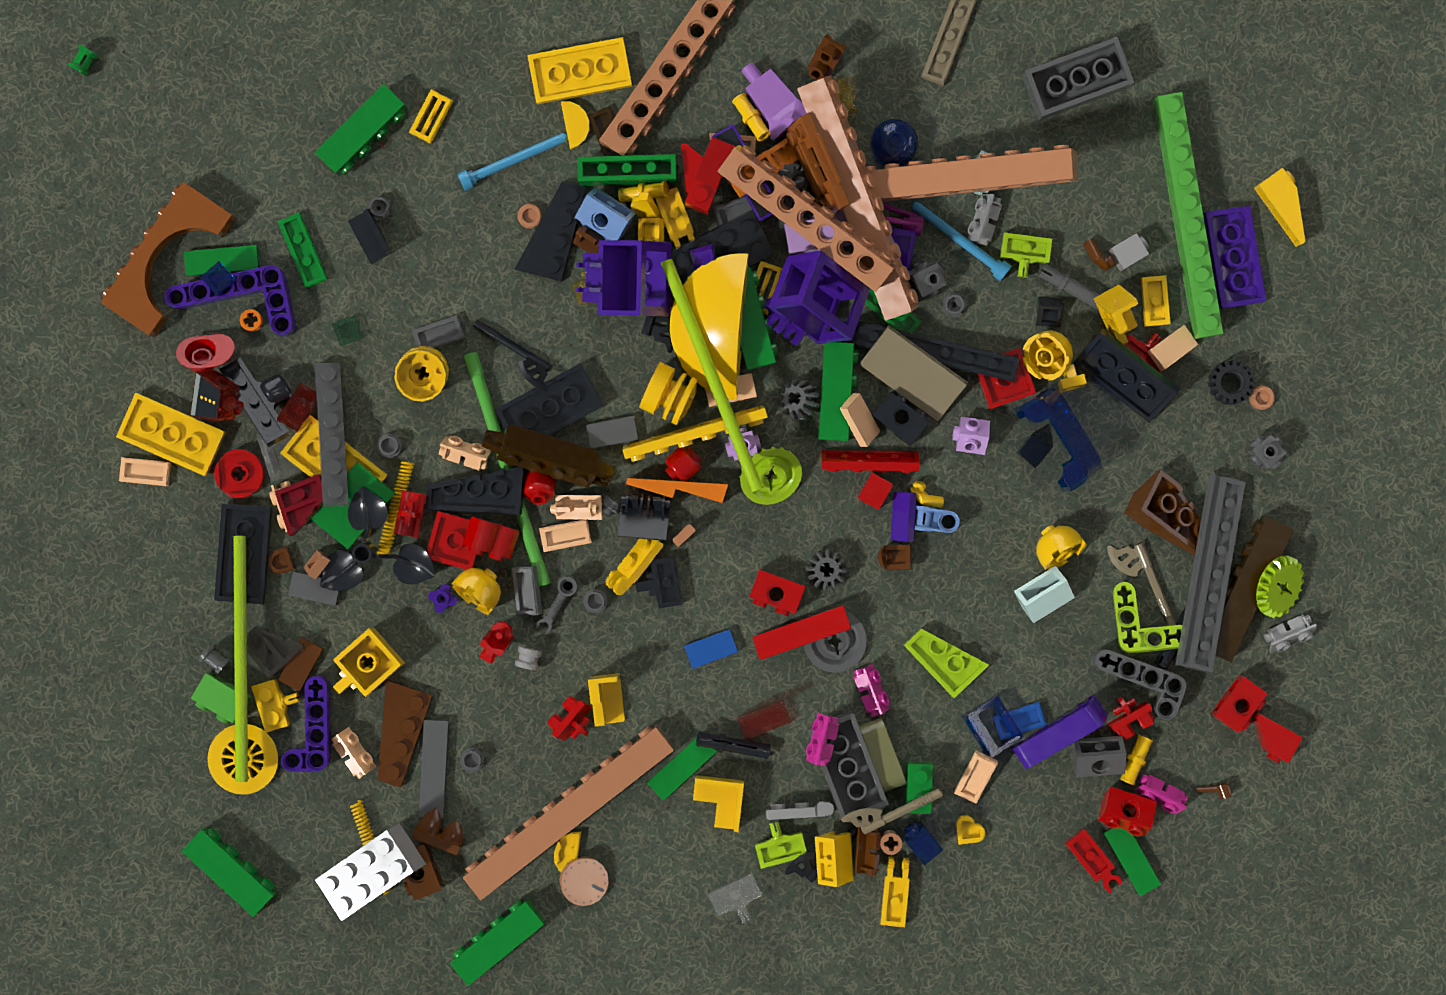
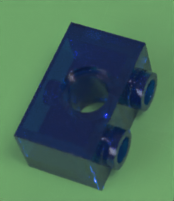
M914 821L904 829L905 834L902 836L906 844L924 866L943 851L939 842L922 821L919 823Z

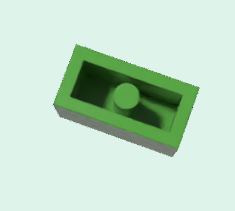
M212 672L205 673L191 697L196 702L195 706L206 712L211 710L217 714L216 718L225 724L235 723V686L219 676L216 677ZM247 694V704L252 698L249 694Z

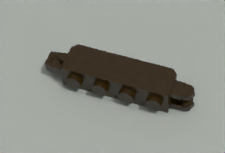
M510 425L504 433L486 430L483 435L481 447L497 453L496 460L508 465L525 468L531 472L542 473L554 479L565 480L577 486L589 488L591 483L598 486H607L611 481L610 478L616 473L613 465L611 466L599 461L600 455L596 450L519 426Z

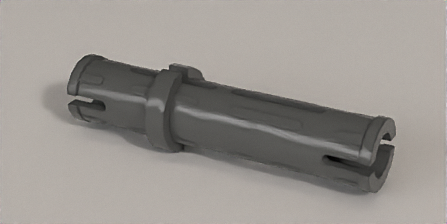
M1047 263L1043 266V269L1051 274L1048 275L1041 270L1038 277L1057 286V290H1064L1098 310L1093 298L1099 296V293L1070 278V274L1066 272L1063 274Z

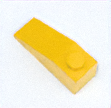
M1281 168L1254 187V189L1295 247L1305 242L1298 191L1294 184L1295 179L1293 175Z

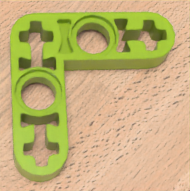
M1128 582L1117 584L1113 591L1118 642L1122 651L1126 653H1140L1178 649L1179 643L1177 639H1169L1170 645L1165 644L1166 635L1164 631H1169L1168 636H1174L1177 631H1182V625L1140 629L1135 588ZM1121 588H1126L1127 592H1131L1127 597V604L1133 603V607L1124 606L1118 608V604L1123 605V597L1117 595V593L1121 592ZM1125 611L1131 612L1134 615V621L1130 624H1124L1120 619L1121 613ZM1136 627V631L1131 630V637L1133 640H1137V642L1133 644V648H1129L1128 644L1123 643L1127 639V631L1121 632V628L1131 629ZM1158 633L1162 638V642L1157 646H1153L1148 642V635Z

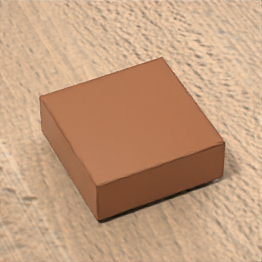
M688 524L673 538V542L679 547L696 529L691 524Z
M318 549L305 564L304 569L310 577L316 580L330 559L323 551Z

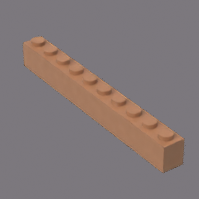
M830 75L797 88L807 114H810L841 179V185L850 203L843 211L848 223L855 229L853 232L860 237L865 236L874 243L873 247L879 252L885 251L894 258L893 262L896 264V267L877 292H875L885 321L912 312L918 307V296L916 291L911 289L908 281L910 280L908 269L902 265L900 260V248L897 243H894L891 236V224L888 220H885L883 215V203L874 191L875 182L872 175L866 170V158L862 150H859L857 146V134L855 129L849 125L847 119L848 110L845 104L840 101L838 95L840 91L837 82L834 79L832 80ZM863 256L862 261L866 267H873V259L870 256Z
M1069 145L1054 146V150L1044 151V148H1031L1029 153L1020 154L1019 150L1005 151V156H995V153L980 154V158L971 159V156H958L956 161L947 162L946 158L933 159L932 164H923V161L908 162V166L900 167L899 164H886L885 169L877 170L875 166H866L867 172L874 179L876 196L880 197L882 202L1078 182L1077 151L1069 148Z
M650 725L638 734L640 738L636 742L632 743L629 740L619 748L621 753L614 759L610 755L600 763L602 768L596 773L591 770L580 779L583 783L578 787L574 788L572 785L561 793L563 798L555 803L552 800L542 808L544 811L542 815L538 818L533 815L523 823L524 829L518 833L514 830L504 838L506 843L499 848L494 845L484 853L486 856L484 860L480 863L475 860L465 868L467 873L463 876V879L481 901L673 752L674 747L656 725L654 728H651Z

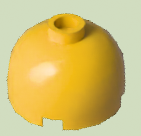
M1053 330L1041 331L1029 338L1023 347V350L1025 349L1024 365L1028 372L1038 379L1054 380L1063 375L1072 364V346L1069 340L1059 332Z
M1051 525L1041 532L1043 536L1038 540L1036 555L1045 570H1049L1054 566L1060 568L1069 562L1066 559L1071 557L1074 552L1078 556L1086 548L1087 544L1075 529L1069 526L1054 527V525Z
M469 568L459 574L452 582V587L458 595L470 604L472 602L478 605L475 609L487 615L495 608L501 595L500 586L495 581L498 577L487 568L485 571L479 568Z

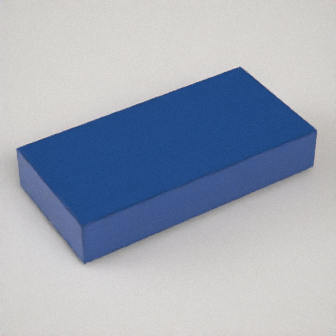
M730 629L684 646L692 669L738 652Z
M1039 701L992 716L1000 740L1047 725Z

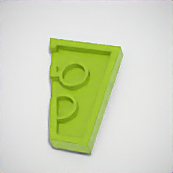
M921 628L903 644L953 698L960 694L989 666V664Z

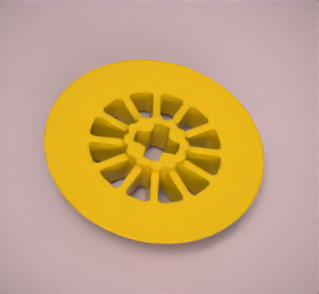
M247 724L248 741L251 739L254 743L248 749V756L250 758L248 761V782H235V768L231 773L226 768L230 765H235V748L230 745L233 740L235 741V725L222 730L212 741L208 752V767L213 779L223 789L235 794H251L263 789L274 777L278 766V752L274 741L264 730ZM258 744L262 750L253 753V749ZM226 748L234 753V755L225 754ZM264 754V759L254 758L255 755ZM224 758L233 759V762L225 764ZM254 762L263 763L262 769L255 765ZM251 768L258 772V775L254 777Z

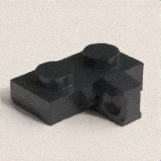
M675 557L652 560V574H647V581L635 583L636 591H649L650 596L656 595L658 609L683 605Z

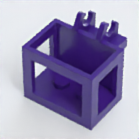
M599 240V253H583V263L576 262V268H586V287H576V292H582V302L598 303V315L670 316L671 288L661 262L671 259L672 243L643 240Z
M822 251L787 256L772 298L766 300L764 308L770 311L767 325L772 327L775 321L780 319L774 330L780 334L785 328L783 336L787 339L796 331L795 337L790 341L795 346L800 343L805 335L818 344L852 340L870 288ZM855 299L845 324L835 317L840 301Z

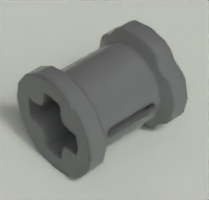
M213 644L201 655L198 661L200 663L204 662L209 666L217 677L232 660L223 657Z

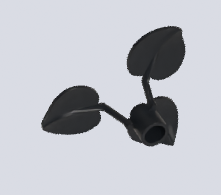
M361 487L354 494L349 504L348 520L355 530L366 528V533L361 539L362 543L354 547L352 554L344 550H338L328 556L330 561L323 569L320 587L334 591L348 590L356 587L364 576L363 569L357 563L364 564L374 558L396 559L393 565V572L400 582L410 585L432 579L435 575L434 564L424 548L411 543L404 544L399 550V555L377 553L375 545L368 542L371 528L377 529L385 524L388 518V508L382 498L368 488Z

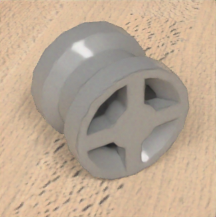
M519 646V658L515 660V666L538 671L539 665L537 662L538 658L542 656V651Z

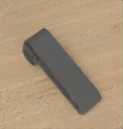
M1102 648L1094 652L1092 662L1097 669L1157 691L1152 704V709L1156 716L1164 720H1170L1176 716L1187 686L1186 681L1181 676L1108 649ZM1107 653V658L1116 661V664L1113 666L1104 663L1102 666L1099 658L1101 656L1105 657ZM1131 662L1133 665L1132 672L1124 675L1122 672L1123 664ZM1153 670L1156 678L1152 683H1147L1145 681V674ZM1171 679H1177L1178 688L1171 692L1168 689V683ZM1163 702H1169V712L1161 714L1159 710L1160 705Z

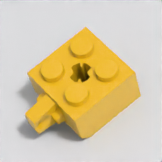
M374 627L368 628L333 660L342 670L339 673L342 679L333 688L339 694L349 686L353 690L358 688L366 697L402 667L405 662ZM372 657V659L374 660L372 664L374 665H370L367 667L364 664V662H366L367 660H365L364 658Z

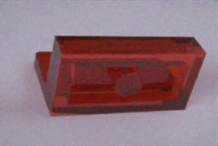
M783 699L737 716L746 740L791 723Z

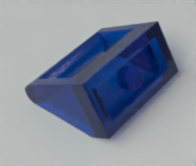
M998 695L962 715L971 733L987 756H996L1024 737ZM992 705L1012 735L1011 738L999 745L995 744L978 716L979 713Z

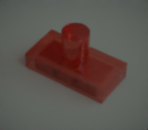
M300 383L278 415L277 420L298 432L317 404L316 392Z

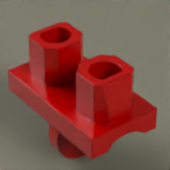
M402 490L394 528L395 534L419 537L427 495Z
M499 621L495 623L480 643V646L484 648L479 656L481 659L492 664L496 657H501L509 647L514 636H512V627L507 622Z
M568 696L562 704L569 712L567 716L563 719L559 714L555 713L547 722L553 730L552 735L563 741H566L569 736L576 739L580 733L584 736L590 733L585 727L590 722L586 715L592 707L586 702Z
M1122 697L1116 699L1119 706L1112 711L1115 716L1122 712L1124 714L1109 722L1108 725L1112 731L1122 736L1125 741L1135 735L1129 723L1137 719L1143 729L1155 723L1150 712L1153 709L1149 703L1144 701L1130 710L1129 708L1137 704L1134 698L1125 702Z

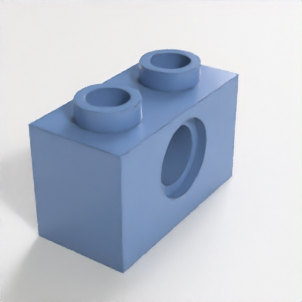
M594 187L586 195L575 218L583 226L592 228L601 234L605 240H620L636 212L597 187ZM601 214H604L608 221L603 219Z

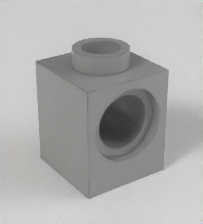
M1136 233L1109 249L1108 252L1113 256L1118 269L1122 271L1149 254L1147 251L1149 246L1142 236L1139 237Z

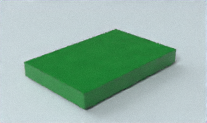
M356 462L347 473L349 504L354 494L361 487L371 490L382 498L386 504L395 494L392 489L359 462ZM349 504L348 506L336 507L322 506L313 515L311 520L345 548L349 549L365 529L355 530L350 525L348 520Z

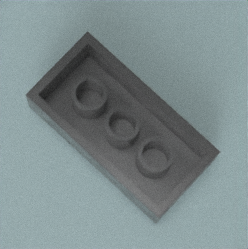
M1118 37L1025 70L1022 75L1038 121L1123 91L1134 84Z
M853 711L836 716L839 718L838 723H840L836 740L827 739L826 742L834 745L831 761L827 763V766L821 765L841 818L859 809H879L889 805ZM812 726L807 727L810 738H812L813 731Z

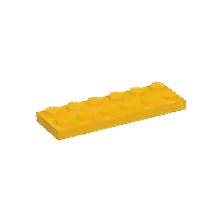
M763 405L734 413L738 426L748 423L749 427L764 423L763 419L768 418ZM722 417L624 445L623 453L625 459L631 458L633 462L646 458L645 453L654 451L655 455L669 451V446L678 444L679 448L693 444V439L701 437L702 441L715 438L717 432L725 430L726 434H728Z

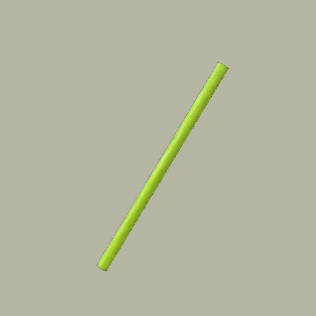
M665 260L661 262V266L751 492L763 489L762 483L673 260Z
M234 536L235 782H248L246 536Z

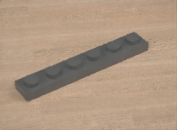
M315 363L323 507L348 506L340 363Z

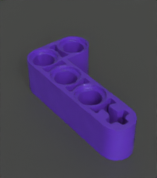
M315 675L305 683V747L292 748L285 752L281 758L283 768L290 772H318L326 768L331 762V685L329 679L324 675ZM318 680V684L323 685V689L318 691V698L323 696L324 700L317 699L313 701L312 698L317 696V689L313 688V684L317 683ZM315 704L322 706L324 711L322 717L314 715L313 707ZM315 729H320L323 732L324 738L322 741L314 739L313 731ZM315 753H319L324 757L323 765L315 764L313 761ZM290 754L298 755L300 760L298 766H294L289 762Z
M1095 695L1088 697L1089 700L1083 704L1080 702L1075 710L1026 737L1012 747L1025 769L1036 765L1095 731L1106 722L1108 714Z

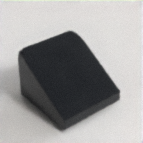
M1038 297L1036 325L1060 327L1064 307L1063 299Z
M1031 434L1016 453L1035 468L1050 449L1037 436Z

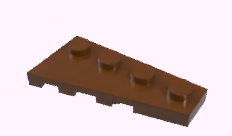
M386 680L378 780L401 788L433 695L390 680Z

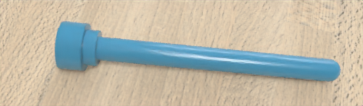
M560 133L474 172L472 170L468 172L464 170L457 173L464 191L474 188L473 185L477 184L476 181L560 145L568 140V136L566 133Z
M919 202L912 204L913 211L991 268L990 271L997 280L1001 281L1012 267L1005 260L1003 262L995 260Z

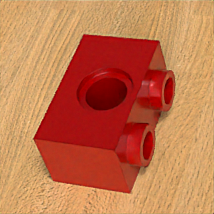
M759 569L749 597L753 598L752 603L766 608L767 604L776 607L775 612L789 616L790 612L796 613L805 586ZM773 587H780L783 590V597L778 601L772 600L769 596V592Z
M1238 675L1210 714L1233 731L1239 733L1241 730L1244 731L1248 728L1252 721L1250 717L1255 710L1259 711L1266 703L1264 698L1267 693L1246 677ZM1239 699H1244L1246 706L1244 710L1238 712L1235 707L1236 702Z
M1110 786L1104 793L1098 821L1105 823L1110 828L1127 830L1135 836H1145L1152 828L1157 801ZM1123 810H1127L1131 814V817H1127L1123 813Z

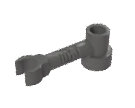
M565 576L558 582L559 593L544 618L537 622L536 628L540 626L541 622H546L549 625L546 634L552 630L553 621L564 601L578 589V582L574 577ZM566 581H570L573 584V588H567L565 585Z

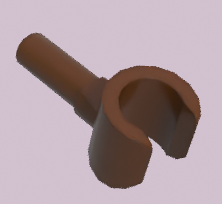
M1227 783L1217 784L1216 786L1196 787V793L1218 792L1220 799L1232 796L1230 786Z

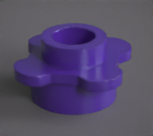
M447 584L441 585L440 589L431 591L428 594L429 600L433 601L435 611L438 613L444 612L445 608L455 606L457 603V598L452 595L450 586ZM441 596L445 597L444 601H441Z

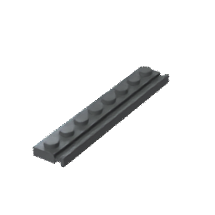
M1215 474L1209 475L1176 666H1183L1206 673L1213 672L1246 482L1216 476Z

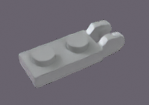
M820 801L814 807H810L809 802L795 803V808H785V804H772L771 809L766 810V818L768 820L825 817L831 816L835 808L832 803L827 801Z

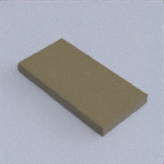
M890 325L884 330L859 364L937 421L967 385V381Z

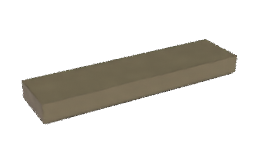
M977 0L950 1L921 78L944 86Z

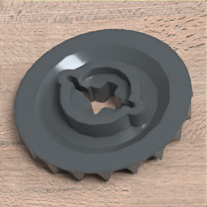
M847 612L852 629L836 634L837 637L842 638V642H839L837 647L838 655L833 644H828V640L831 637L804 645L807 657L819 669L833 673L843 672L854 667L863 657L867 644L866 633L861 622L851 613Z

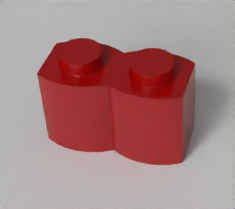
M471 516L463 545L468 546V551L482 556L483 552H488V557L503 561V557L511 559L520 531Z

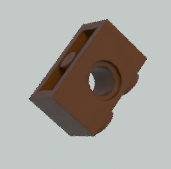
M426 843L415 846L426 863L422 867L424 876L416 877L412 873L404 882L407 894L409 896L412 895L414 901L441 891L444 888L431 850Z

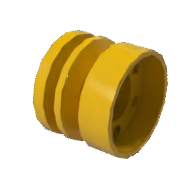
M418 346L411 348L401 357L395 367L394 379L397 388L405 397L413 401L423 402L433 399L441 392L448 380L449 367L447 360L441 352L432 347ZM422 366L426 367V372L429 373L424 378H421L420 372L417 371Z
M660 362L648 384L639 408L654 415L659 407L662 406L664 407L662 419L666 420L670 412L673 411L675 414L671 423L678 425L692 404L696 394L698 379L692 377L688 386H685L683 384L687 374L683 373L678 381H674L675 368Z

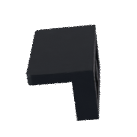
M366 207L362 209L363 213L348 220L370 264H374L393 252L376 220Z

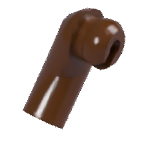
M1094 239L1084 243L1089 257L1101 270L1108 271L1109 268L1115 266L1116 263L1113 256L1108 254L1104 257Z

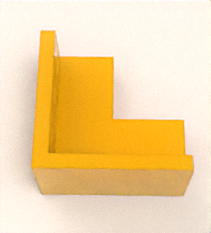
M1117 285L1093 299L1107 331L1121 343L1125 344L1128 342L1125 333L1137 327V322L1131 308L1136 306L1138 301L1121 285Z
M620 673L591 676L588 679L590 703L593 705L595 727L605 726V724L624 722L625 715Z
M696 775L693 800L717 803L714 827L734 829V832H739L744 781Z

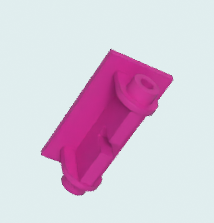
M873 664L868 665L864 669L855 670L853 678L858 691L868 690L869 693L861 697L866 712L870 713L872 717L878 714L881 715L889 710V697L882 690L880 674L877 669H874Z
M821 713L817 714V718L812 725L813 734L811 742L806 749V761L822 766H827V763L831 761L834 745L826 742L827 739L836 740L840 725L838 723L839 718L828 717Z
M1144 774L1141 777L1140 783L1142 785L1135 789V793L1157 801V804L1161 805L1162 809L1168 813L1178 814L1186 809L1187 806L1184 804L1188 796L1185 795L1184 791L1170 784L1163 791L1164 781L1150 774L1148 776Z

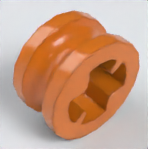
M248 309L241 314L240 324L244 329L255 332L262 327L263 317L260 312ZM249 314H254L253 317L258 318V321L254 322V327H250L248 323L246 324V319L250 317Z

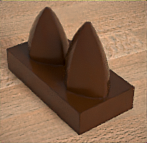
M434 808L427 812L414 829L412 838L458 855L465 840L459 821L448 824L442 830L440 829L441 818L438 809Z

